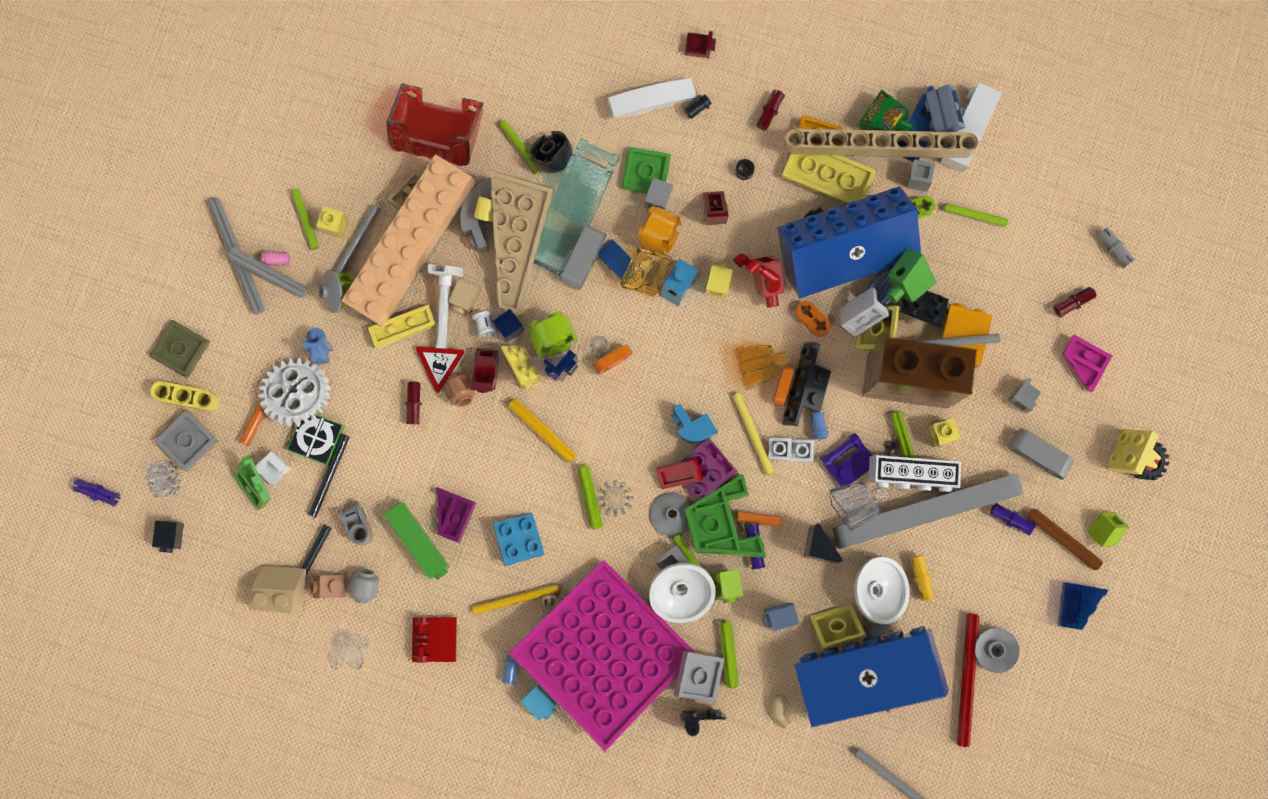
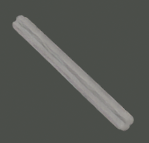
M218 197L209 199V207L227 251L229 252L231 248L241 251ZM232 261L252 312L254 314L264 312L265 308L250 271Z

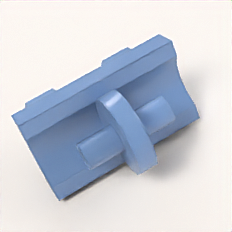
M320 328L310 329L306 335L307 342H302L303 349L310 353L311 361H315L317 365L330 363L328 352L333 351V347L326 340L325 332Z

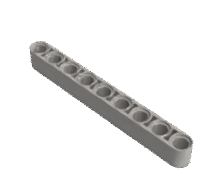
M1016 473L832 528L838 549L1017 497L1023 495L1024 492Z

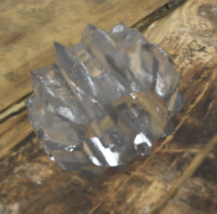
M161 460L150 464V467L147 468L148 475L145 476L148 481L147 485L150 487V493L160 498L171 497L180 490L179 483L181 482L177 467L173 466L171 461Z
M613 480V487H610L609 483L605 482V487L608 490L605 491L602 488L598 490L604 497H597V501H605V503L599 506V509H604L607 506L608 508L605 512L607 516L610 514L611 509L614 510V517L618 516L617 510L619 509L625 515L626 511L623 506L629 509L632 508V505L626 502V500H634V496H626L632 489L629 487L623 491L625 482H622L620 487H617V480ZM612 493L615 495L620 494L622 498H619V501L621 502L618 504L615 502L611 503L609 501L611 499L610 495Z

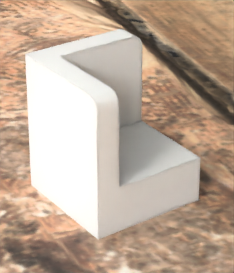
M273 451L267 454L255 466L258 473L272 486L291 469Z

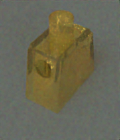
M769 344L739 347L735 350L745 390L752 389L779 375L778 366L789 363L786 351L774 354L772 346Z

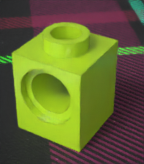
M739 569L710 574L715 585L716 593L714 600H723L724 604L736 602V597L744 596Z

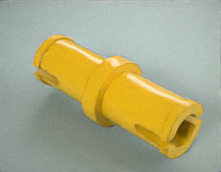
M924 554L910 557L915 574L913 579L914 582H917L921 601L935 598L930 582L932 577L927 571Z

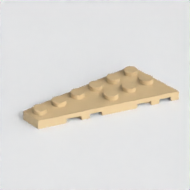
M490 170L498 279V307L520 313L554 188Z

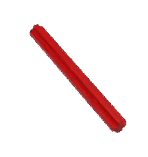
M973 613L966 615L957 745L960 747H970L976 673L975 644L978 639L980 618L978 614Z

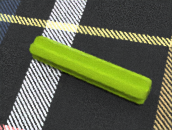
M894 412L891 414V419L902 457L915 458L902 412Z
M587 465L577 468L590 527L592 530L600 529L603 527L590 467Z
M722 622L719 624L722 656L725 658L723 664L725 683L727 688H736L739 686L733 626L732 622Z

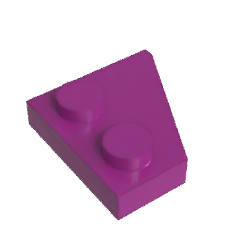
M437 487L438 535L460 543L476 502Z

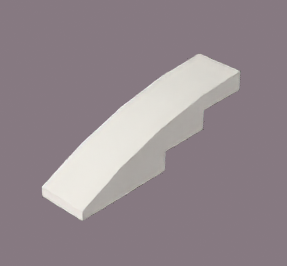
M691 78L627 91L608 97L607 101L614 119L651 113L654 109L672 107L675 103L694 101L697 96Z

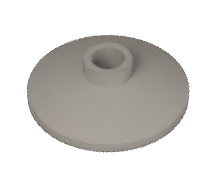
M327 270L323 275L322 284L319 286L318 292L328 311L337 313L342 305V286L337 273L334 270Z
M666 493L657 498L652 505L650 513L655 529L666 536H677L685 533L689 529L685 509L691 506L690 501L678 493ZM670 510L676 511L677 515L675 518L668 516Z
M991 628L984 631L978 637L975 644V656L978 663L984 669L993 673H1003L1010 670L1016 664L1019 658V645L1016 638L1009 631L1001 628ZM993 646L998 648L996 654H993L991 651Z

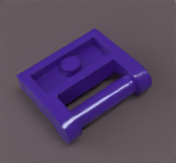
M853 433L846 442L831 453L820 457V461L843 490L869 471V459L872 455L864 446L859 436ZM855 446L858 451L835 468L832 462Z

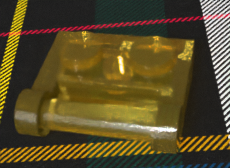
M637 247L620 285L624 289L655 297L658 292L657 287L673 259L666 254ZM659 262L650 284H645L655 263Z

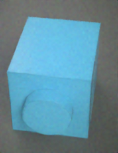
M539 685L521 700V703L539 721L543 717L547 720L556 711L553 708L556 702Z

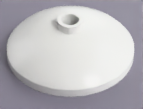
M875 557L862 565L856 576L854 586L856 603L861 613L868 620L877 624H890L898 620L906 610L909 601V583L904 570L896 561L887 557Z
M676 563L664 568L654 577L649 589V599L653 610L662 619L672 623H688L699 619L711 608L715 599V585L710 574L702 567L692 563Z

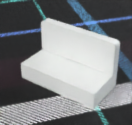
M871 287L840 308L841 326L856 337L889 316L888 309L877 301L876 289L874 287Z

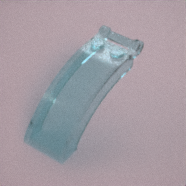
M580 138L574 154L570 157L561 182L549 206L534 264L559 276H562L586 225L590 226L620 159V155L615 153L612 155L587 143L588 140ZM583 151H586L609 162L607 167H604L581 155Z

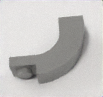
M490 177L479 182L471 189L462 204L460 214L461 227L465 237L471 236L470 239L474 249L479 248L480 253L489 250L480 229L481 219L474 218L473 216L479 196L492 199Z

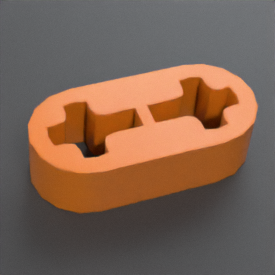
M803 301L799 303L795 310L797 319L813 335L817 337L825 336L831 328L830 321L811 302ZM801 307L804 309L808 307L810 309L808 313L813 318L811 319L806 314L802 316L800 314L802 312ZM815 319L819 324L823 322L825 324V331H817V324L813 320Z
M626 344L601 358L592 366L597 374L600 375L623 362L633 353Z
M783 365L772 404L784 406L794 368Z

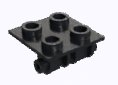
M927 290L914 302L902 298L903 304L900 312L941 328L949 299Z
M719 709L707 710V714H699L698 710L684 711V715H680L681 721L685 722L687 734L692 737L698 735L700 731L699 720L727 719L726 715L721 713Z

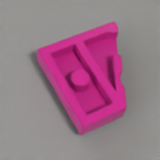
M1076 335L1071 336L1062 353V356L1089 392L1094 391L1112 358L1111 354Z

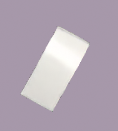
M769 438V460L814 463V440Z

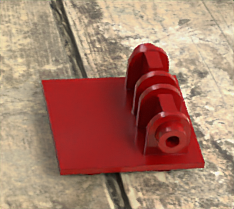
M413 617L412 662H456L457 617Z

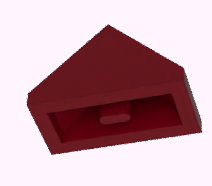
M724 191L703 193L705 225L727 224L728 208Z

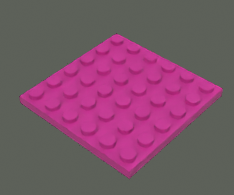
M603 560L509 655L605 752L676 678L679 673L683 651H695Z

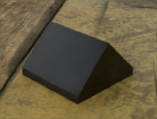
M816 523L810 526L803 557L831 564L841 563L843 559L821 525Z

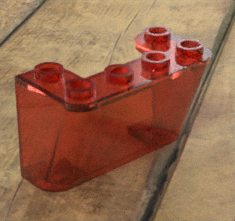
M401 83L386 121L388 143L397 152H406L418 157L423 156L431 159L436 154L449 163L457 166H466L471 160L484 111V103L463 98L462 111L423 102L422 88ZM407 91H411V92L415 93L417 96H416V97L410 96V95L407 93ZM468 106H474L477 109L476 111H472L468 108Z

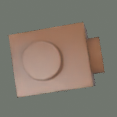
M345 575L313 576V580L310 582V592L313 594V598L345 597Z

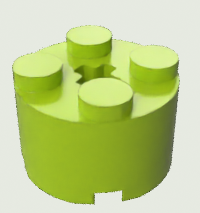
M556 311L550 314L549 318L543 321L536 320L529 325L528 335L538 357L544 359L543 355L548 354L549 358L559 355L571 348V342L574 341L575 344L578 342L577 335L568 316L562 315L561 311Z

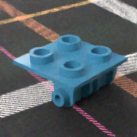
M533 513L492 524L504 566H510L545 555Z

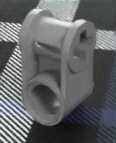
M359 501L355 503V506L344 511L342 509L338 511L341 522L352 542L359 545H367L371 542L373 533ZM360 529H364L366 533L362 540H358L356 537Z

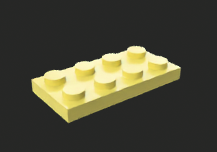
M791 154L781 178L842 204H847L865 198L877 170L841 155Z

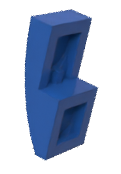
M613 239L601 248L598 253L601 260L609 269H612L623 284L640 271L639 266Z

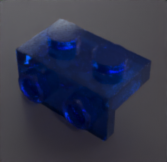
M571 350L566 353L557 366H554L547 359L543 361L546 374L554 381L557 379L563 381L567 375L572 376L578 368L577 355Z

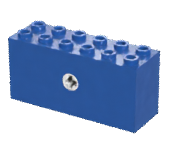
M900 186L890 188L875 195L870 193L866 198L777 227L785 274L799 299L892 268L907 248L921 253L917 209Z
M925 626L913 628L909 631V634L904 635L903 631L889 634L890 636H887V639L884 640L881 639V636L868 639L863 645H860L859 642L847 644L842 650H838V647H833L821 652V655L812 652L800 657V661L794 666L811 728L946 697L949 688L932 628L926 629ZM869 672L870 675H874L875 678L873 679L872 676H868L867 673Z

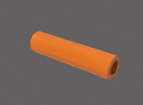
M260 403L256 406L239 440L240 443L249 446L265 415V409L261 407Z
M738 511L737 522L775 527L781 526V516Z

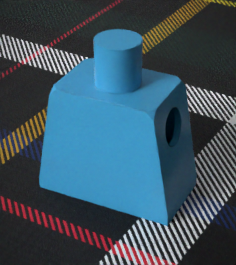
M679 259L666 279L660 296L679 306L699 274V270Z

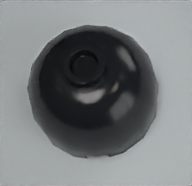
M561 131L550 132L552 135L545 137V135L541 136L530 149V154L532 155L530 160L544 173L554 174L561 172L567 168L572 160L573 148L567 136Z

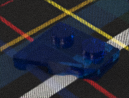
M1063 582L1057 626L1082 630L1088 622L1089 616L1097 609V605L1102 597L1106 596L1108 589Z

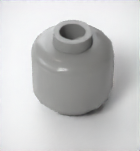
M359 569L358 572L351 576L349 594L358 603H368V600L377 597L379 577L372 570Z

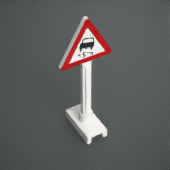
M428 264V273L439 276L438 285H440L437 343L435 348L416 347V351L436 393H441L444 384L448 381V377L454 373L466 354V350L446 348L449 288L452 283V277H463V268L445 265L444 267Z

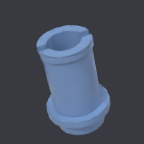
M824 412L810 414L814 430L812 436H815V440L828 438L829 431L826 429Z
M506 655V659L503 660L505 667L501 682L516 684L519 664L510 655Z

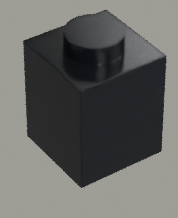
M155 520L152 547H159V552L173 553V549H181L184 523Z

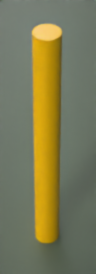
M558 584L472 606L473 614L477 615L537 599L545 595L559 593Z

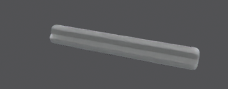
M236 248L229 250L227 254L229 260L300 298H303L306 294V286Z

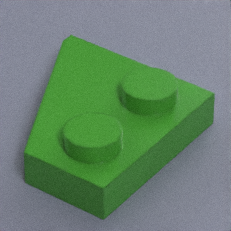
M247 456L241 460L233 477L259 511L266 507L270 496L251 457Z

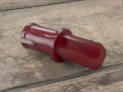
M779 90L772 91L767 104L763 105L762 109L764 111L757 123L759 129L766 131L773 117L778 115L779 106L785 97L783 92Z
M1088 287L1075 295H1069L1068 299L1054 305L1055 313L1061 318L1074 309H1081L1083 304L1097 297L1094 288Z
M408 382L407 402H405V405H407L406 424L420 425V405H422L420 403V382Z

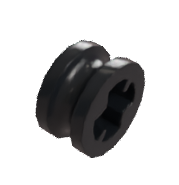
M748 159L740 160L736 165V176L741 180L750 179L755 170L753 162ZM745 165H747L749 167L748 170L751 171L742 174V169L739 168H743Z

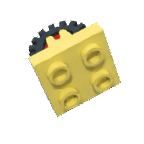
M1124 429L1119 436L1114 452L1110 456L1107 468L1113 472L1129 473L1137 479L1157 480V477L1161 478L1163 476L1161 472L1166 473L1167 471L1164 466H1169V462H1166L1169 454H1164L1167 451L1166 448H1163L1161 443L1156 442L1159 435L1155 432Z

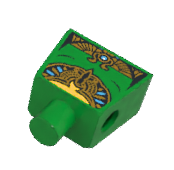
M882 89L859 121L860 130L913 131L914 125L907 122L908 109Z

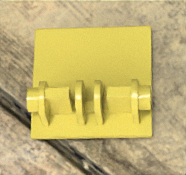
M521 345L501 347L511 370L514 371V376H517L516 379L520 387L527 390L532 387L531 384L541 383L539 372L532 366L528 359L529 354Z

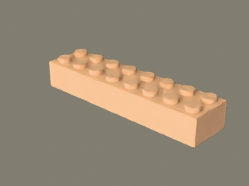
M435 154L341 301L384 327L476 183L474 179Z

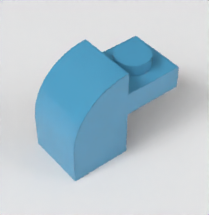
M681 403L673 408L674 414L671 416L677 426L681 425L683 427L676 434L683 441L698 444L718 433L707 413L691 422Z

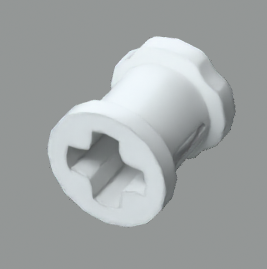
M490 311L479 312L472 316V320L475 321L478 329V338L496 333L489 317L491 316Z

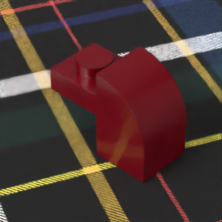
M477 348L474 356V374L471 380V390L487 393L493 392L496 389L499 350Z

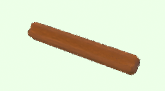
M1038 509L1030 511L1027 516L1028 519L1036 523L1037 526L1090 568L1098 570L1102 566L1103 561Z

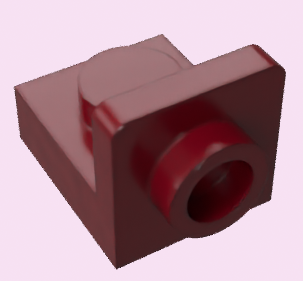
M709 31V35L688 32L685 55L710 58V51L715 52L716 39L712 38L713 31Z

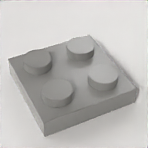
M185 410L155 442L184 471L188 472L218 440L188 410Z
M683 651L674 695L715 702L725 658Z

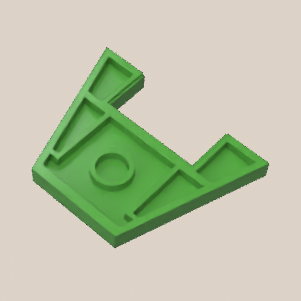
M743 474L685 509L696 553L766 558L760 535L742 540L738 539L728 503L731 500L748 497L749 494Z

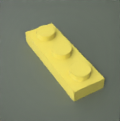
M426 305L387 320L384 327L376 324L368 327L375 348L378 349L437 325L430 306Z

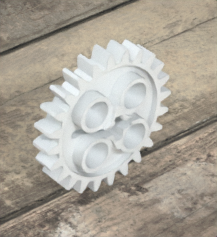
M290 358L288 365L281 361L280 368L275 365L273 366L275 372H266L269 378L262 379L265 386L259 387L262 394L258 395V397L262 401L260 403L261 407L265 409L264 412L267 416L270 415L272 421L277 420L280 425L286 421L288 427H291L292 423L295 422L300 427L302 420L306 424L309 422V417L316 420L315 413H323L320 407L328 406L324 399L330 398L329 393L326 392L331 390L329 384H326L329 380L324 376V371L322 369L319 370L316 363L312 365L307 360L303 364L301 358L297 360V363H294L292 358ZM298 376L294 381H289L291 377ZM314 387L313 391L306 393L308 388ZM283 392L281 397L275 398L278 393ZM295 404H300L297 409H292Z

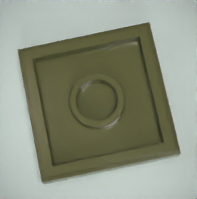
M171 320L149 357L189 378L211 341Z

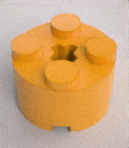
M652 206L647 215L649 219L646 225H642L638 232V237L641 238L640 244L646 249L662 256H667L666 252L669 253L678 238L679 231H677V225L682 226L683 218L663 208Z

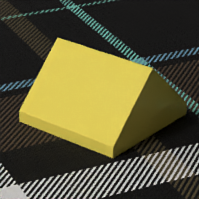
M884 306L888 309L889 316L857 336L856 349L871 351L884 337L895 338L899 306Z
M852 604L810 616L818 647L821 650H827L866 638V634Z

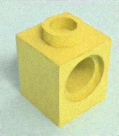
M323 206L316 227L322 233L342 238L348 217L344 212Z
M717 263L712 265L705 294L726 299L733 270L729 269V266Z
M954 418L932 424L928 427L934 447L961 439Z

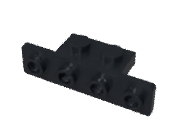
M804 343L801 349L799 364L795 371L794 382L789 392L788 404L783 415V425L798 426L803 407L814 412L821 411L831 371L815 365L820 348L819 343Z

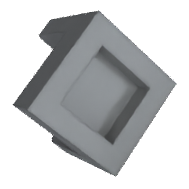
M914 159L907 188L928 192L932 183L935 163Z
M653 178L644 207L650 209L654 206L666 210L673 190V184Z
M1030 378L1024 379L1008 400L1024 413L1033 410L1036 405L1035 401L1041 394L1038 389L1029 384L1032 381Z
M677 545L655 560L660 570L676 563H689Z

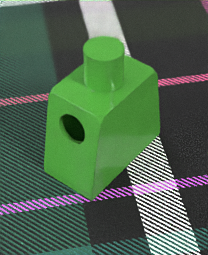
M908 248L888 274V279L893 288L886 296L893 303H897L900 298L914 302L936 284L937 281L923 254Z

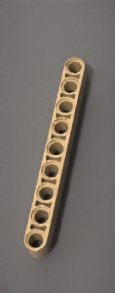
M791 129L786 134L784 146L786 151L791 154L969 158L974 154L979 141L975 134L967 132ZM792 138H796L799 140L800 143L797 145H793L789 142V140ZM818 139L821 144L813 145L810 141ZM838 139L843 144L840 146H836L832 143V141ZM861 140L864 145L857 146L853 141ZM881 140L885 143V146L880 147L876 145L875 141ZM904 141L907 146L900 147L897 142ZM924 141L929 147L923 148L919 145V142ZM947 142L950 148H944L940 143ZM967 142L972 146V148L967 149L962 145V143Z

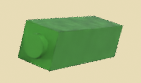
M400 502L384 514L429 579L436 578L439 580L448 573L446 569L450 567L449 563L406 503Z

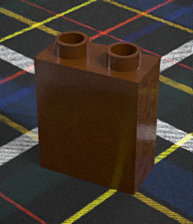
M884 337L867 355L862 397L948 409L972 395L977 349Z

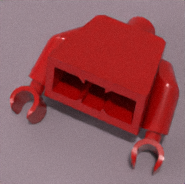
M745 254L737 255L733 259L734 263L739 268L745 265L753 274L756 292L758 295L765 297L766 307L779 306L778 295L785 292L781 260L771 255L750 260Z

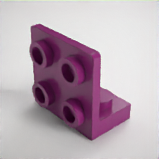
M710 438L682 460L686 461L695 458L698 460L703 479L684 484V487L696 501L711 494L737 472L735 467Z

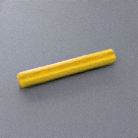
M515 398L509 403L508 407L568 463H571L576 458V453L518 399Z

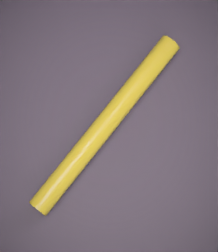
M737 393L733 395V399L767 476L774 473V470L742 395Z

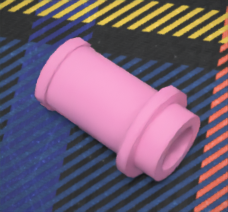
M266 250V252H262V263L269 267L270 265L289 266V252H270Z

